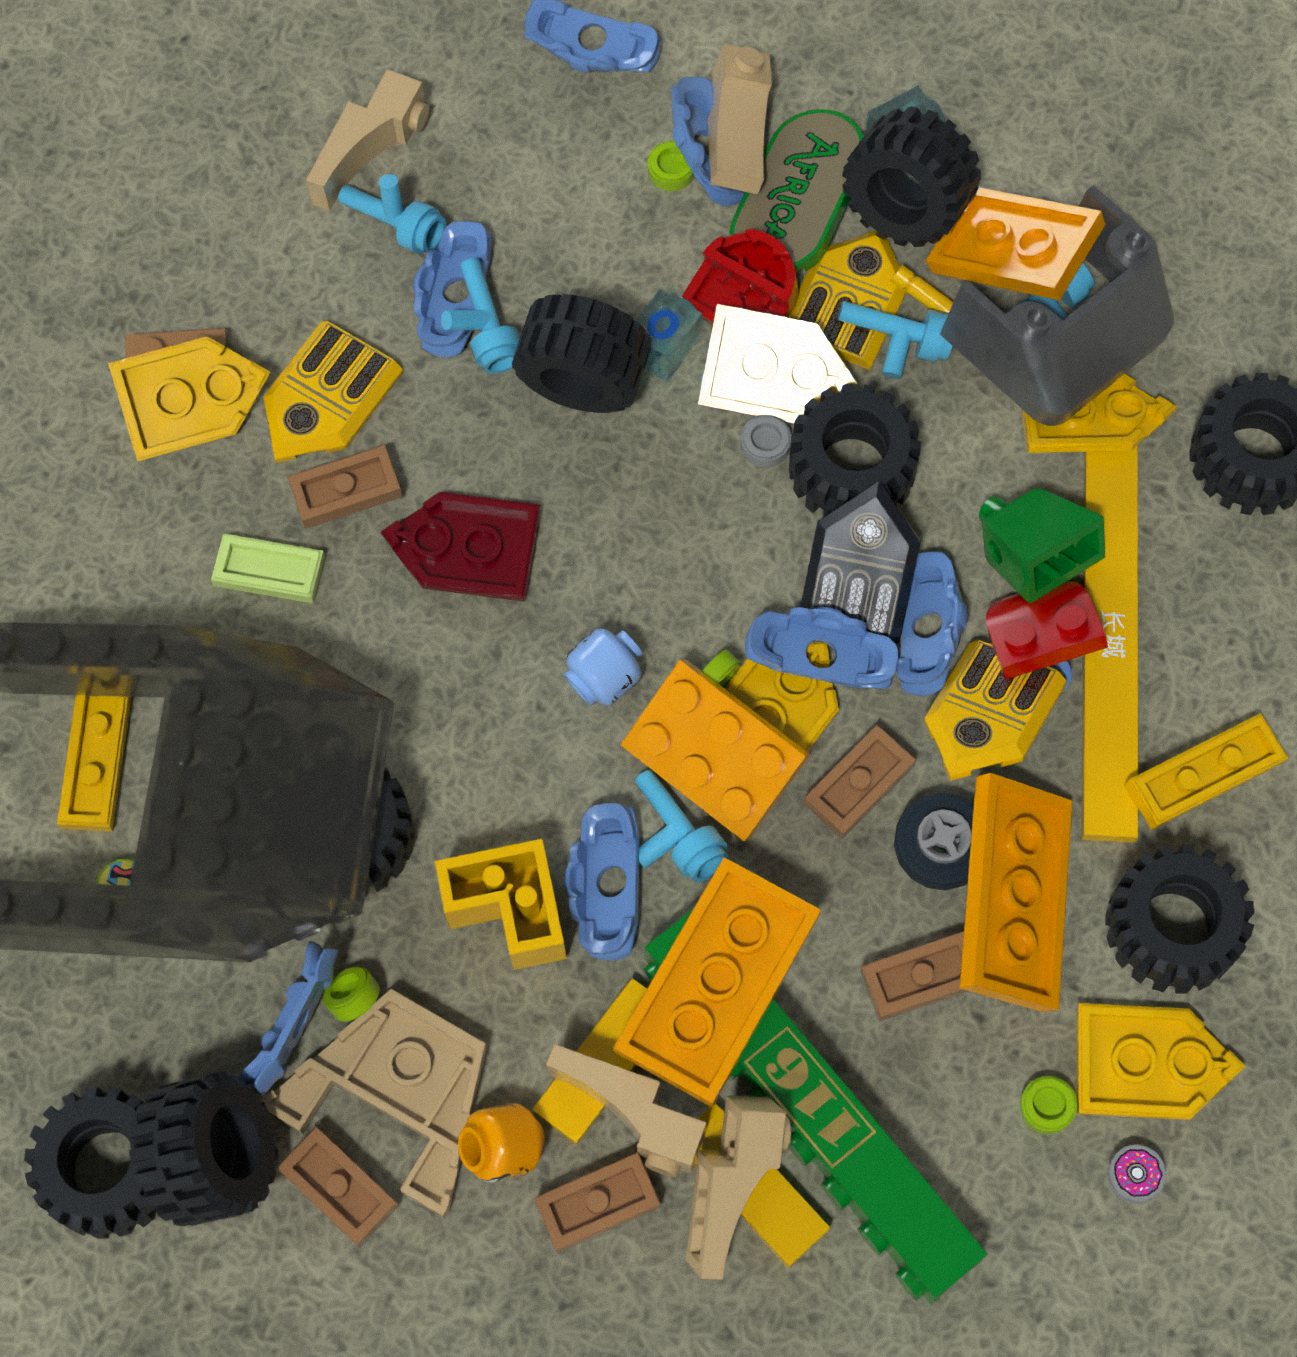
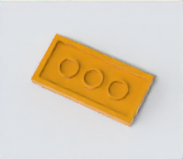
M993 773L976 777L960 989L1044 1013L1059 1010L1072 800Z
M723 857L613 1047L614 1053L706 1105L713 1107L818 921L821 909Z

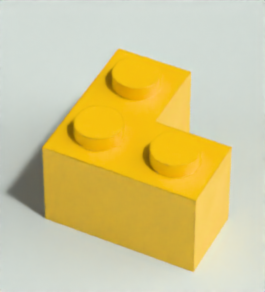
M543 839L435 861L444 914L450 930L502 919L513 970L567 959Z

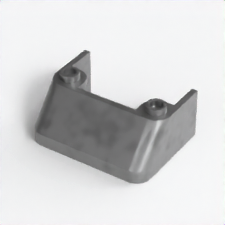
M1091 186L1086 190L1079 207L1100 210L1106 225L1085 260L1111 283L1062 320L1048 307L1035 302L1018 304L1005 314L975 286L966 281L960 286L940 332L944 339L1023 411L1043 425L1057 426L1069 420L1162 344L1174 325V314L1154 239L1095 186Z

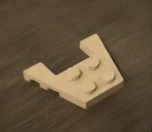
M390 989L366 1013L356 1018L338 1033L337 1039L313 1059L309 1058L299 1066L291 1078L275 1091L271 1090L260 1100V1103L265 1102L269 1115L303 1134L331 1088L336 1085L430 1140L400 1191L405 1196L445 1219L450 1210L461 1163L458 1139L468 1117L472 1114L487 1047L481 1040Z

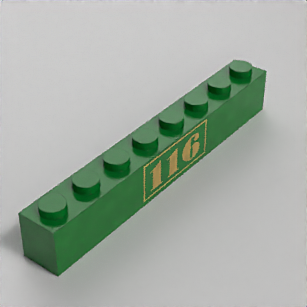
M693 909L644 947L645 960L648 962V965L643 970L650 981L656 975ZM773 999L730 1077L735 1079L738 1075H741L754 1091L749 1096L770 1097L786 1112L791 1126V1138L788 1147L804 1166L812 1161L826 1178L820 1184L831 1201L840 1210L849 1206L863 1222L857 1230L869 1247L878 1255L885 1250L900 1267L894 1274L907 1293L916 1301L924 1296L930 1305L933 1304L981 1263L988 1255L987 1252Z

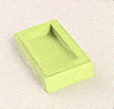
M223 533L211 582L216 587L314 604L325 554L323 550Z

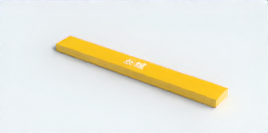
M1138 446L1132 451L1084 452L1083 507L1100 514L1104 518L1106 557L1083 571V587L1087 590L1102 624L1108 648L1082 656L1081 840L1135 843L1138 839V807L1124 785L1129 779L1138 775Z

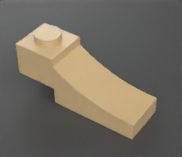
M723 43L712 71L713 107L707 119L711 185L758 195L763 184L765 119L768 95L772 86L769 53L760 52L752 47H739Z
M387 69L366 108L348 101L306 179L313 205L330 211L338 198L341 188L347 185L366 164L396 143L406 146L413 132H420L424 128L429 115V105L426 104L421 81Z
M556 1044L553 1045L546 1063L549 1075L586 1092L616 1114L638 1138V1154L647 1158L645 1162L647 1168L670 1177H677L679 1170L692 1173L698 1156V1150H700L706 1134V1122L656 1105L661 1093L659 1081Z
M726 1095L720 1151L698 1150L686 1261L700 1279L723 1280L731 1238L742 1210L757 1183L767 1170L780 1169L782 1150L785 1151L789 1147L791 1138L789 1118L786 1116V1112L770 1097Z

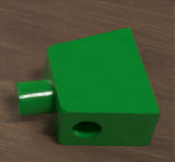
M1041 488L1032 489L1010 503L998 496H993L987 499L980 508L979 520L982 522L984 553L987 562L1030 604L1106 557L1103 516Z

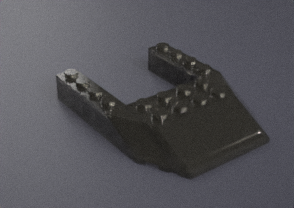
M0 622L1 693L164 698L130 886L0 880V949L250 963L268 955L267 950L292 939L301 941L319 933L321 928L327 924H340L363 913L394 710L392 700L295 646L179 625Z

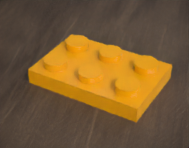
M979 187L975 197L947 235L944 234L941 240L935 244L926 258V262L933 274L1060 301L1106 223L1100 210Z
M686 659L678 661L620 744L744 842L751 839L811 756Z

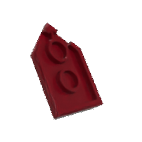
M438 492L423 502V507L402 521H395L380 531L381 536L422 589L525 602L541 506L540 504Z

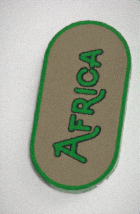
M827 109L805 111L796 114L781 124L774 132L763 154L764 181L757 195L745 192L732 219L730 236L745 233L746 229L765 232L776 238L787 249L795 272H799L803 268L806 272L814 267L824 256L851 198L844 195L842 185L846 179L842 176L843 167L848 162L847 158L863 139V134L858 125L848 116Z

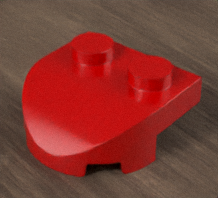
M746 229L745 233L734 234L726 238L720 236L707 246L702 253L704 257L703 263L678 301L681 308L712 326L714 324L717 304L789 317L794 309L798 294L797 276L791 257L781 242L765 232Z
M1067 581L1031 604L1019 593L1003 598L993 603L986 613V625L990 642L994 648L1005 680L1108 648L1106 634L1087 590L1076 582Z

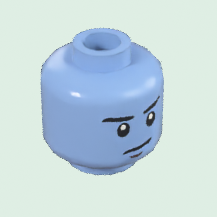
M597 628L566 655V666L569 670L563 676L589 706L595 702L603 706H610L641 679L642 670L636 660L643 653L632 638L623 630L615 636L604 628Z

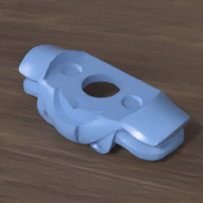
M533 0L527 11L524 23L525 38L547 49L548 52L557 58L569 63L570 68L579 72H649L659 60L661 39L656 31L648 25L636 22L632 24L624 23L568 7L565 3L557 0ZM590 26L600 27L607 35L604 45L596 50H587L579 43L581 32Z
M683 77L676 86L671 87L674 127L672 134L674 142L683 154L696 180L707 191L710 199L721 206L734 205L742 200L744 192L711 185L709 154L704 153L702 144L694 141L695 135L708 137L707 119L713 107L712 83L704 77Z
M456 221L449 224L441 234L438 249H429L427 251L425 262L417 270L414 278V313L419 318L417 334L422 340V348L426 352L441 358L459 355L473 331L444 330L441 324V316L445 310H474L470 295L459 303L448 302L444 295L450 284L456 281H465L460 264L467 259H479L486 279L490 264L492 236L478 222Z
M941 552L918 553L902 629L901 656L898 658L897 676L901 681L903 691L917 696L931 695L944 687L962 631L966 629L968 622V608L963 603L959 590V581L956 580L952 560ZM928 614H936L942 618V626L935 635L929 638H921L915 635V624L921 617Z
M820 607L818 609L792 608L789 615L772 611L762 613L752 622L745 639L746 657L753 662L774 671L853 688H889L898 664V649L889 637L867 632V624L864 621L850 618L841 611L828 607ZM814 642H824L830 645L835 652L834 664L827 668L815 667L807 659V647Z
M618 803L595 805L585 812L581 821V841L573 842L571 845L570 861L567 869H565L563 881L564 891L569 900L570 917L573 921L579 922V943L588 951L590 956L601 960L616 961L629 956L633 949L638 925L639 836L633 808L623 807ZM610 868H621L626 875V885L623 891L617 896L605 897L599 885L602 875Z
M314 941L308 943L302 969V975L308 981L296 982L289 986L286 991L287 1003L281 1010L273 1029L267 1031L262 1037L263 1050L240 1074V1077L244 1079L245 1086L254 1085L255 1090L262 1097L267 1094L278 1079L284 1076L287 1069L286 1062L294 1051L293 1048L302 1037L303 1030L310 1021L323 990L328 989L333 981V969L339 950L332 948L322 950L320 944Z

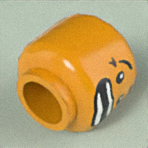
M507 1103L480 1109L468 1117L459 1135V1155L464 1166L482 1181L499 1182L524 1176L536 1168L541 1158L545 1140L544 1131L531 1111L521 1104Z

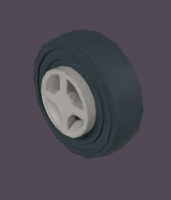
M936 793L921 797L905 809L896 826L894 848L899 865L912 880L926 888L945 891L965 886L968 883L974 810L972 802L959 795ZM939 846L941 848H945L947 853H945L944 850H939L938 848L933 849L932 847Z

